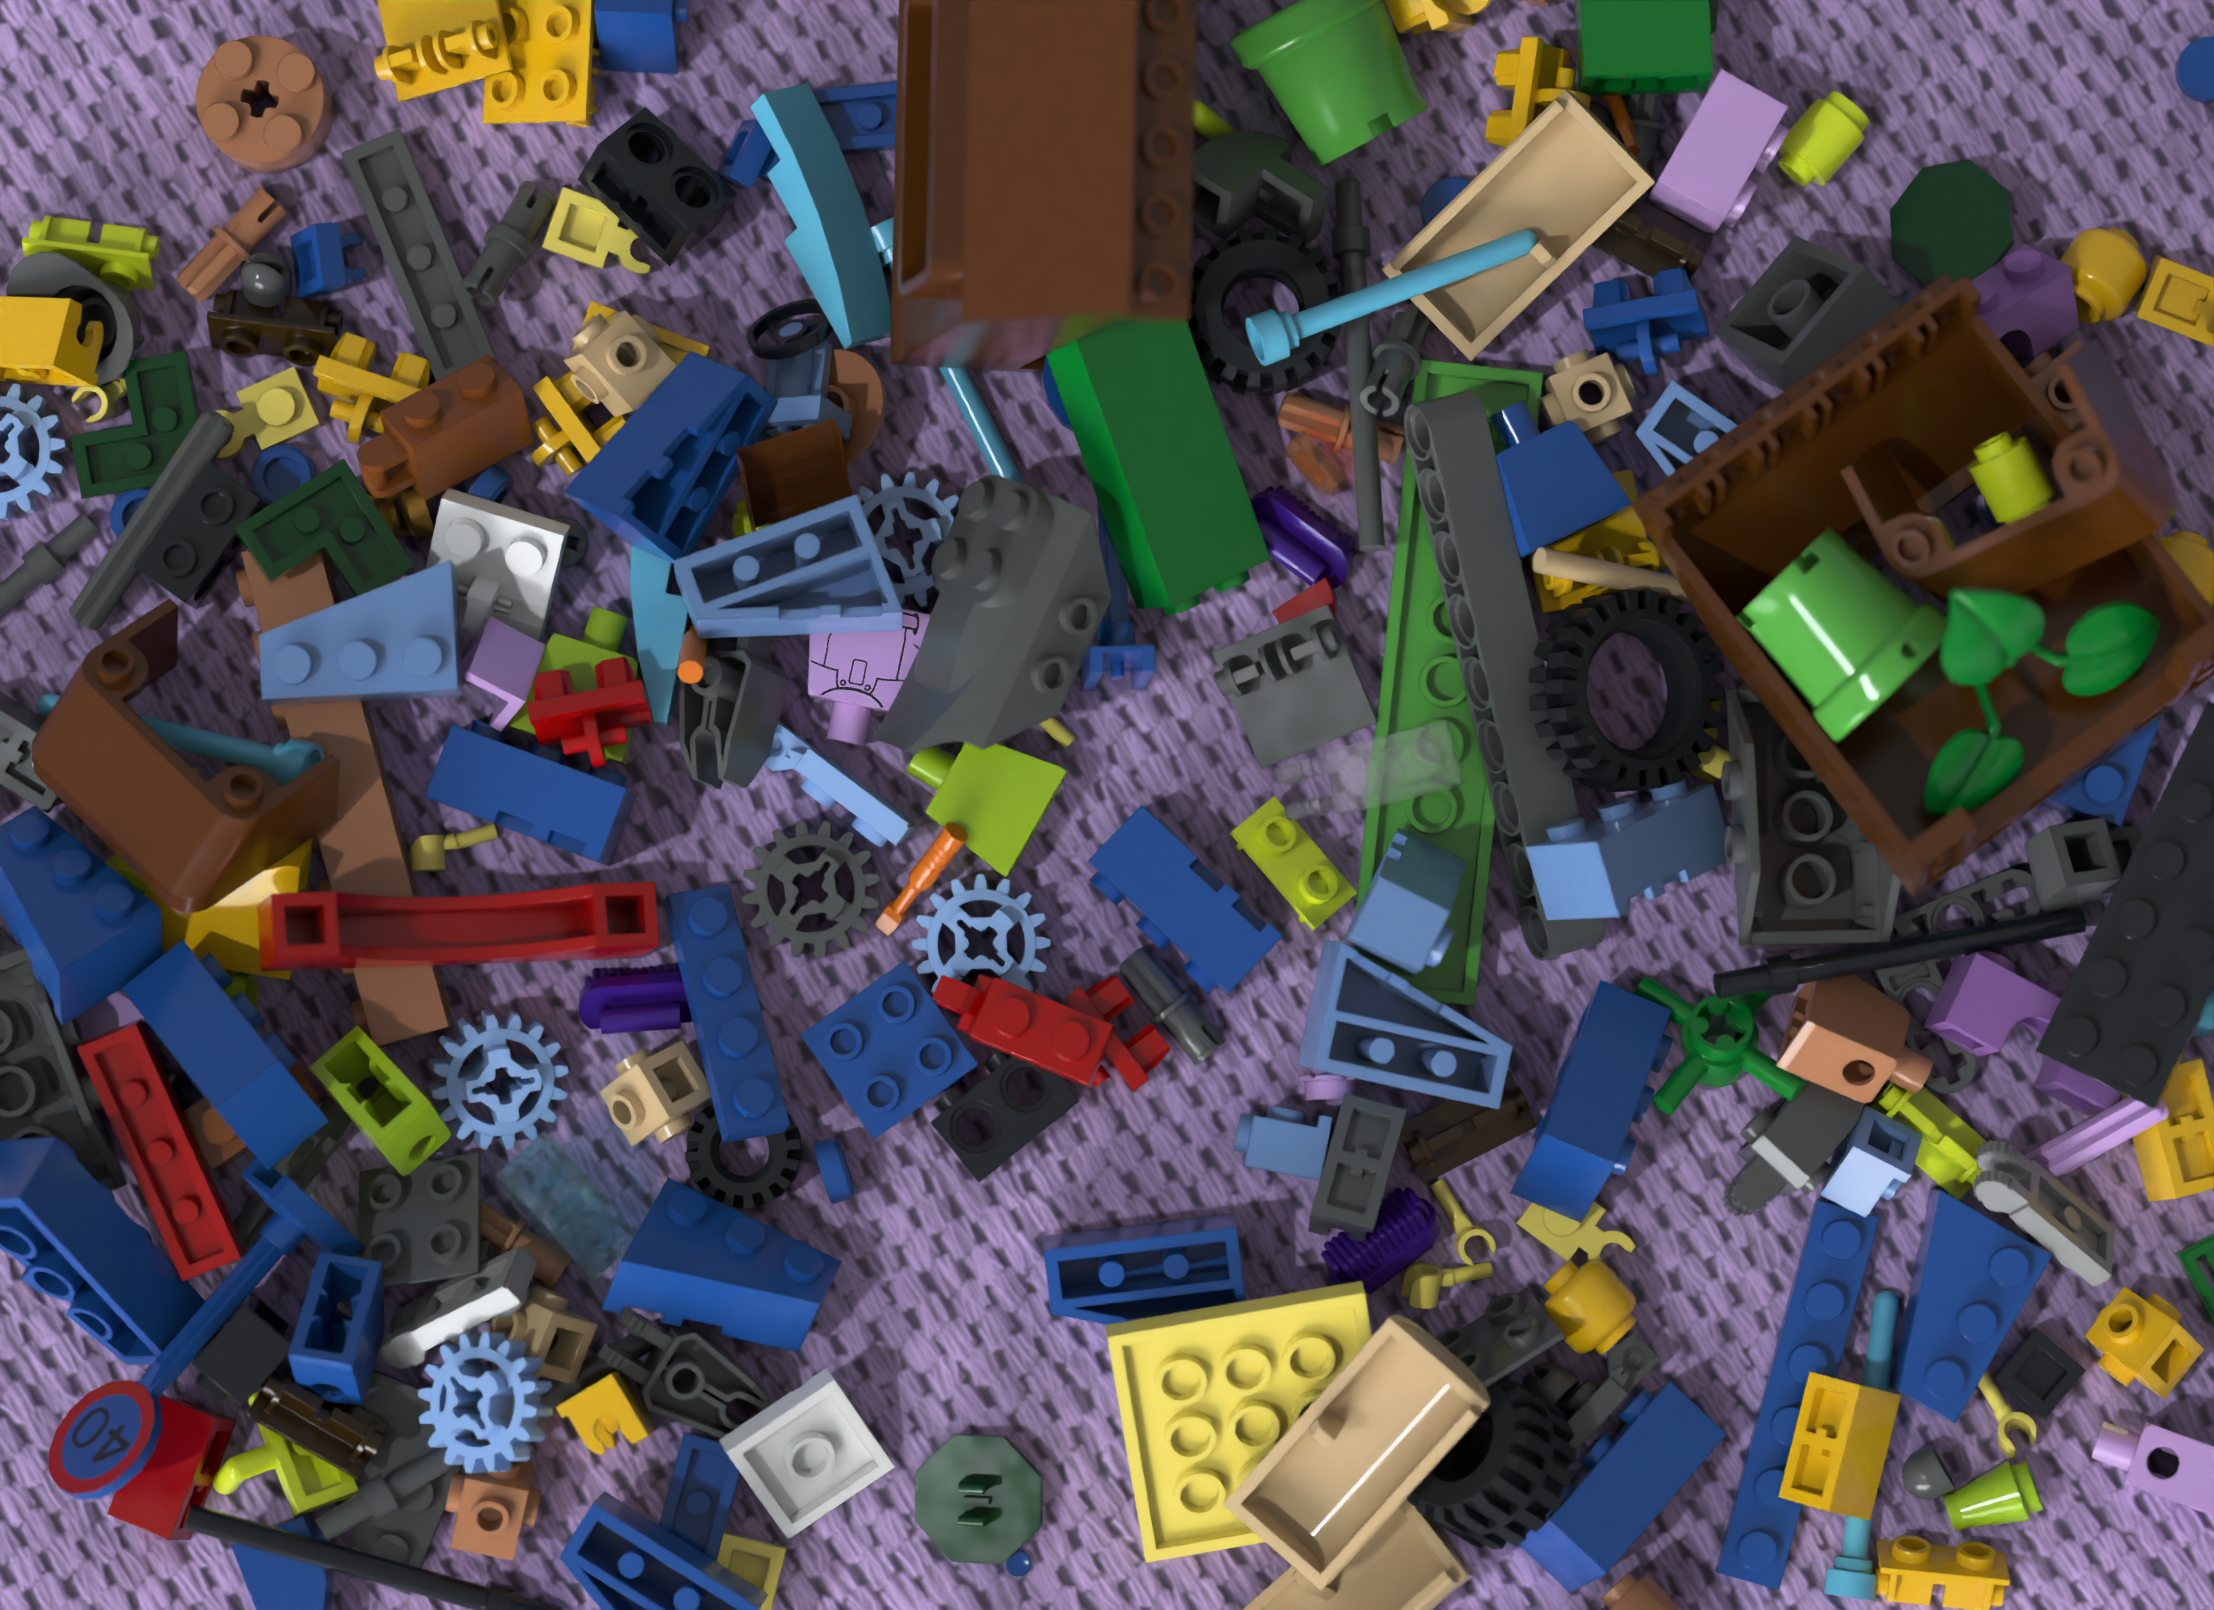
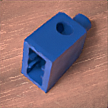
M1524 400L1489 417L1505 448L1504 451L1496 454L1520 560L1534 554L1540 547H1549L1613 516L1631 505L1621 486L1578 425L1573 421L1568 420L1540 433Z
M319 1251L288 1357L296 1384L325 1401L357 1406L363 1404L385 1328L383 1262ZM350 1300L352 1317L343 1314L337 1304L341 1301Z

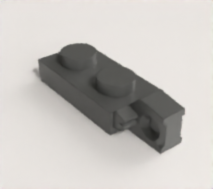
M1633 1333L1607 1352V1377L1599 1385L1589 1377L1564 1403V1406L1572 1413L1565 1420L1566 1423L1571 1425L1574 1434L1569 1444L1574 1446L1576 1450L1660 1361L1659 1357Z

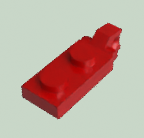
M979 974L974 987L941 975L932 999L936 1000V1005L962 1015L957 1029L970 1034L972 1040L1086 1087H1091L1115 1030L1113 1024L997 977L993 980Z

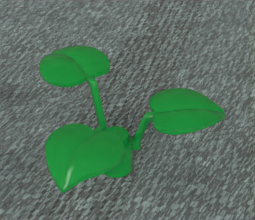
M1951 590L1950 611L1947 615L1949 621L1941 651L1942 668L1953 682L1959 685H1974L1986 719V727L1984 732L1974 728L1959 731L1938 753L1931 767L1924 795V806L1928 815L1931 818H1945L1960 806L1965 812L1983 807L2010 787L2021 769L2023 762L2022 746L2012 735H1998L2001 730V723L1986 682L1994 679L2004 668L2014 666L2016 657L2030 651L2054 666H2065L2062 674V685L2069 693L2079 696H2092L2104 693L2122 684L2145 661L2159 631V614L2128 601L2110 602L2097 606L2082 616L2072 627L2065 642L2066 652H2056L2039 642L2044 631L2045 620L2041 609L2032 600L2014 593L1998 590Z

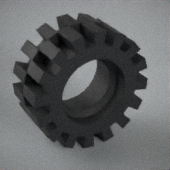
M710 1102V1105L701 1110L694 1118V1125L687 1133L685 1159L691 1171L690 1176L694 1183L698 1184L703 1190L702 1193L732 1208L758 1207L782 1195L795 1180L799 1172L798 1169L803 1153L799 1129L788 1111L787 1115L790 1125L786 1131L765 1136L769 1144V1156L766 1164L755 1174L740 1176L730 1172L720 1159L719 1146L722 1138L713 1102Z

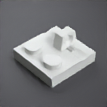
M447 488L440 501L425 569L448 560H452L457 568L459 622L461 628L477 632L486 619L492 616L540 642L546 628L570 525Z
M827 1367L811 1377L800 1388L789 1392L719 1440L726 1454L788 1540L895 1468L882 1446Z

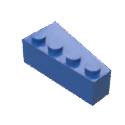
M57 1137L0 1141V1248L26 1267L21 1279L38 1293L43 1292L53 1298L68 1301L71 1306L65 1315L126 1365L153 1364L206 1301L191 1286L189 1279L182 1282L175 1265L152 1243L150 1233L131 1220L114 1201L115 1197L111 1190L91 1176L76 1159L75 1151L67 1143Z

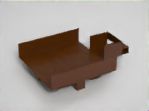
M833 418L793 432L783 431L776 434L772 439L736 450L740 471L737 474L739 483L744 491L752 532L756 531V527L780 519L784 521L817 509V507L852 496L841 433Z

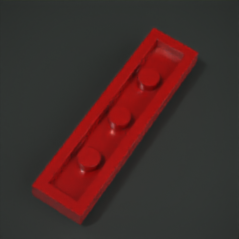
M142 1019L83 1041L77 1047V1050L182 1282L241 1259L246 1252Z

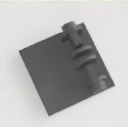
M1329 604L1212 652L1220 670L1214 673L1217 687L1223 696L1230 694L1261 770L1378 722Z
M479 1152L426 1160L405 1176H402L393 1166L359 1171L358 1241L364 1248L358 1253V1258L383 1262L384 1289L480 1274L481 1264L495 1258L492 1242L490 1240L481 1241V1154Z
M1528 1288L1519 1293H1506L1497 1297L1487 1306L1485 1314L1463 1328L1452 1327L1435 1337L1436 1340L1476 1375L1485 1388L1565 1338Z

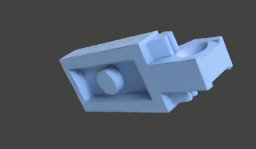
M778 721L770 754L764 763L772 772L795 769L806 778L800 787L807 794L829 809L836 802L840 803L857 816L851 826L877 846L882 847L887 840L895 846L902 845L916 827L914 825L915 821L818 748H814Z

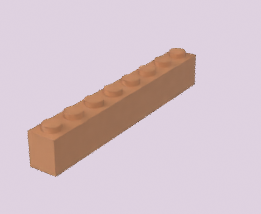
M322 551L271 584L268 583L249 552H241L245 569L236 571V580L245 607L255 606L261 630L253 632L252 638L260 663V634L339 604L340 599L328 555L325 551ZM367 701L270 706L279 731L288 729L291 739L297 738L318 743L323 748L324 758L332 753L340 761L337 820L312 837V854L322 853L328 875L318 879L320 892L336 891L361 895L420 897ZM438 965L342 968L345 977L355 975L361 998L352 1002L356 1026L358 1025L368 1037H371L372 1041L379 1048L455 1028Z

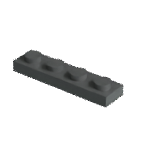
M397 129L342 152V157L425 356L431 362L430 367L436 381L487 354L499 364L473 300L464 294L460 288L464 278L403 132Z

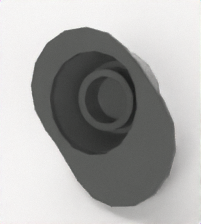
M40 251L26 256L12 269L6 286L7 296L69 298L82 304L81 323L77 329V340L80 345L85 339V328L88 322H102L104 337L95 373L99 375L98 385L117 379L128 368L134 351L141 347L145 337L141 333V315L137 303L127 290L115 282L100 280L75 260L56 252Z

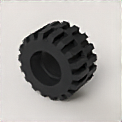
M1264 228V233L1251 234V229L1237 231L1236 237L1228 241L1225 238L1220 239L1212 245V250L1206 256L1201 255L1195 263L1190 277V312L1187 323L1202 366L1209 372L1208 377L1219 385L1222 381L1232 386V392L1245 395V391L1258 392V397L1272 396L1273 391L1284 389L1286 393L1297 388L1299 383L1307 377L1311 379L1320 370L1325 359L1329 358L1340 325L1300 339L1299 347L1290 350V357L1267 366H1263L1259 362L1252 346L1236 339L1227 329L1223 315L1225 300L1233 287L1250 278L1265 277L1285 285L1296 297L1299 312L1342 296H1339L1337 289L1338 280L1333 269L1329 271L1324 264L1325 257L1316 248L1311 251L1303 246L1304 239L1293 233L1290 238L1277 235L1278 229Z
M1507 1375L1485 1388L1490 1396V1404L1407 1497L1408 1502L1417 1507L1416 1511L1471 1545L1479 1548L1485 1545L1491 1550L1503 1549L1507 1541L1516 1545L1526 1540L1527 1531L1532 1529L1537 1532L1546 1524L1545 1516L1550 1510L1556 1512L1563 1501L1559 1496L1564 1487L1570 1486L1573 1473L1568 1471L1569 1465L1576 1461V1448L1569 1444L1574 1434L1571 1425L1563 1421L1565 1415L1557 1407Z

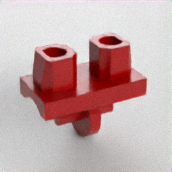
M626 657L603 660L594 666L598 689L574 693L573 681L569 671L559 669L539 673L535 676V702L527 703L529 721L534 727L539 746L562 742L564 755L588 751L593 768L607 766L605 747L628 743L626 729L653 724L650 704L642 681H636Z
M1116 975L1094 984L1085 992L1079 987L1065 997L1071 1008L1105 1022H1110L1135 1003ZM1149 1023L1124 1043L1121 1042L1114 1032L1105 1053L1132 1090L1135 1091L1149 1080L1146 1074L1155 1068L1171 1049L1152 1023ZM1101 1063L1092 1082L1094 1087H1097L1110 1077Z

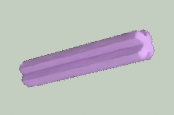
M2127 1097L2024 1156L2029 1160H2035L2058 1179L2166 1119L2169 1115L2168 1106L2163 1097L2157 1109Z

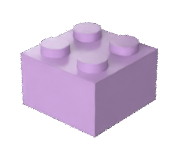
M1721 69L1646 200L1713 237L1722 223L1733 228L1758 187V184L1748 179L1752 170L1756 169L1761 173L1765 172L1790 130L1780 124L1788 106Z

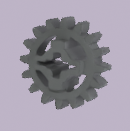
M800 820L796 823V837L788 839L777 828L772 831L773 839L777 845L775 849L770 852L765 848L755 847L753 852L763 864L760 870H744L743 877L757 883L756 891L744 895L742 901L746 905H759L761 913L756 915L750 923L754 929L767 925L774 929L768 940V944L773 948L781 944L785 938L792 940L791 955L793 957L800 958L806 944H813L818 958L822 959L827 957V942L835 940L844 950L851 948L846 932L852 927L864 933L868 932L870 927L860 915L863 909H879L880 902L867 896V888L881 883V878L878 874H864L862 867L873 856L869 850L861 851L855 855L852 854L850 848L855 840L853 833L848 831L836 841L832 839V824L830 822L824 821L819 828L818 834L812 835L805 821ZM805 847L826 849L815 862L795 864L785 857L789 853ZM830 864V867L824 874L826 878L821 886L828 893L826 900L821 904L815 900H810L805 907L801 906L796 914L793 915V912L799 905L797 901L802 894L800 889L795 886L797 880L802 875L808 879H813L818 873L822 874L827 865ZM845 864L848 865L854 879L855 891L852 904L839 895L837 876ZM772 875L783 882L786 903L781 908L778 916L771 905L769 897V884ZM827 914L838 922L835 926L820 932L808 933L798 931L807 917Z

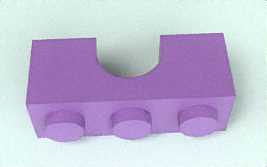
M2026 244L1971 281L1982 295L1978 314L2001 343L2033 359L2080 327L2070 265Z
M1981 951L1980 954L1974 953L1954 959L1923 1027L1977 1057L1999 1052L2010 1030L2016 1023L2028 1027L2041 1041L2065 990L2040 980L2035 981L2034 984L2015 974L2016 966L2007 958L1990 951ZM2043 1055L2042 1067L2033 1085L2034 1088L2086 1116L2098 1114L2113 1106L2120 1093Z

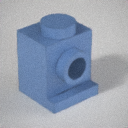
M1268 1105L1266 1118L1241 1113L1233 1151L1245 1153L1243 1166L1320 1181L1333 1117L1318 1115L1316 1126L1312 1127L1304 1125L1306 1112Z
M1865 1106L1859 1122L1836 1148L1830 1161V1165L1833 1168L1825 1177L1820 1195L1839 1204L1846 1210L1866 1218L1880 1197L1891 1200L1901 1182L1906 1183L1913 1171L1923 1134Z

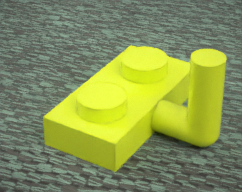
M259 1391L254 1392L248 1399L250 1407ZM259 1423L257 1425L265 1445L229 1458L214 1475L212 1481L213 1487L218 1493L227 1495L233 1493L245 1479L275 1469L294 1518L349 1498L358 1491L353 1477Z

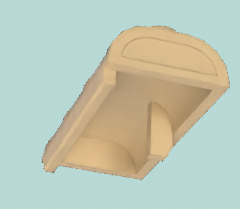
M1565 89L1421 230L1382 271L1389 278L1522 229L1534 232L1538 242L1531 248L1530 254L1410 298L1471 361L1655 183V179L1616 135L1582 101Z
M1397 1314L1391 1315L1224 1502L1223 1506L1322 1591L1479 1418L1480 1414L1490 1404V1396L1476 1375L1431 1334L1406 1317Z
M1406 1498L1322 1591L1291 1566L1243 1610H1433L1455 1589L1468 1581L1473 1576V1570L1444 1528L1416 1511L1417 1507L1410 1504Z

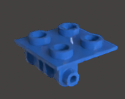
M905 960L800 1035L874 1140L940 1092L951 1090L966 1078L964 1075L979 1065Z

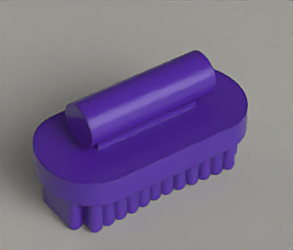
M1279 485L1275 491L1270 486L1265 491L1255 494L1250 499L1269 556L1310 586L1325 577H1329L1334 589L1339 587L1351 572L1353 558L1357 553L1355 548H1351L1355 543V539L1349 537L1345 532L1342 533L1340 528L1335 529V525L1329 524L1328 520H1322L1320 515H1316L1313 510H1310L1309 506L1304 505L1302 500H1297V496L1291 495V491L1285 490L1283 485Z
M667 963L664 967L659 964L656 968L655 966H649L648 968L642 967L641 969L638 967L633 969L630 967L625 969L622 967L617 969L612 967L609 969L602 968L601 970L594 968L592 970V977L587 976L585 978V985L579 995V1015L582 1022L589 1029H601L602 1034L682 1029V1023L693 1022L678 963H673L672 966Z
M1406 1187L1404 1192L1401 1188H1396L1394 1193L1388 1195V1198L1382 1199L1373 1233L1367 1232L1365 1241H1351V1234L1344 1231L1339 1232L1337 1237H1332L1331 1242L1326 1241L1324 1243L1326 1250L1322 1251L1321 1256L1328 1264L1329 1278L1334 1285L1362 1281L1365 1294H1373L1434 1247L1433 1243L1438 1239L1442 1228L1441 1218L1431 1203L1423 1198H1419L1410 1187Z

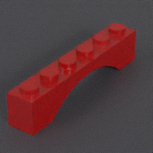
M655 882L597 883L531 892L457 897H393L336 891L271 893L257 906L261 971L642 958L659 946Z

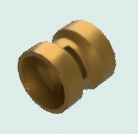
M411 486L387 498H375L368 494L397 540L410 535L419 540L433 536L436 519L434 512L429 513L427 504L431 503V499L424 501ZM398 498L400 499L406 525H404L403 518L397 501Z

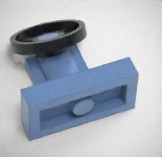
M798 300L778 306L758 318L747 332V341L752 353L759 358L770 360L766 391L778 401L754 444L772 439L780 432H793L832 418L840 430L841 439H850L852 415L827 399L833 345L824 340L831 334L833 327L817 300ZM813 313L823 315L810 321L794 319L785 323L781 322L786 318L801 314ZM769 329L773 333L776 344L769 346L757 342L760 336Z

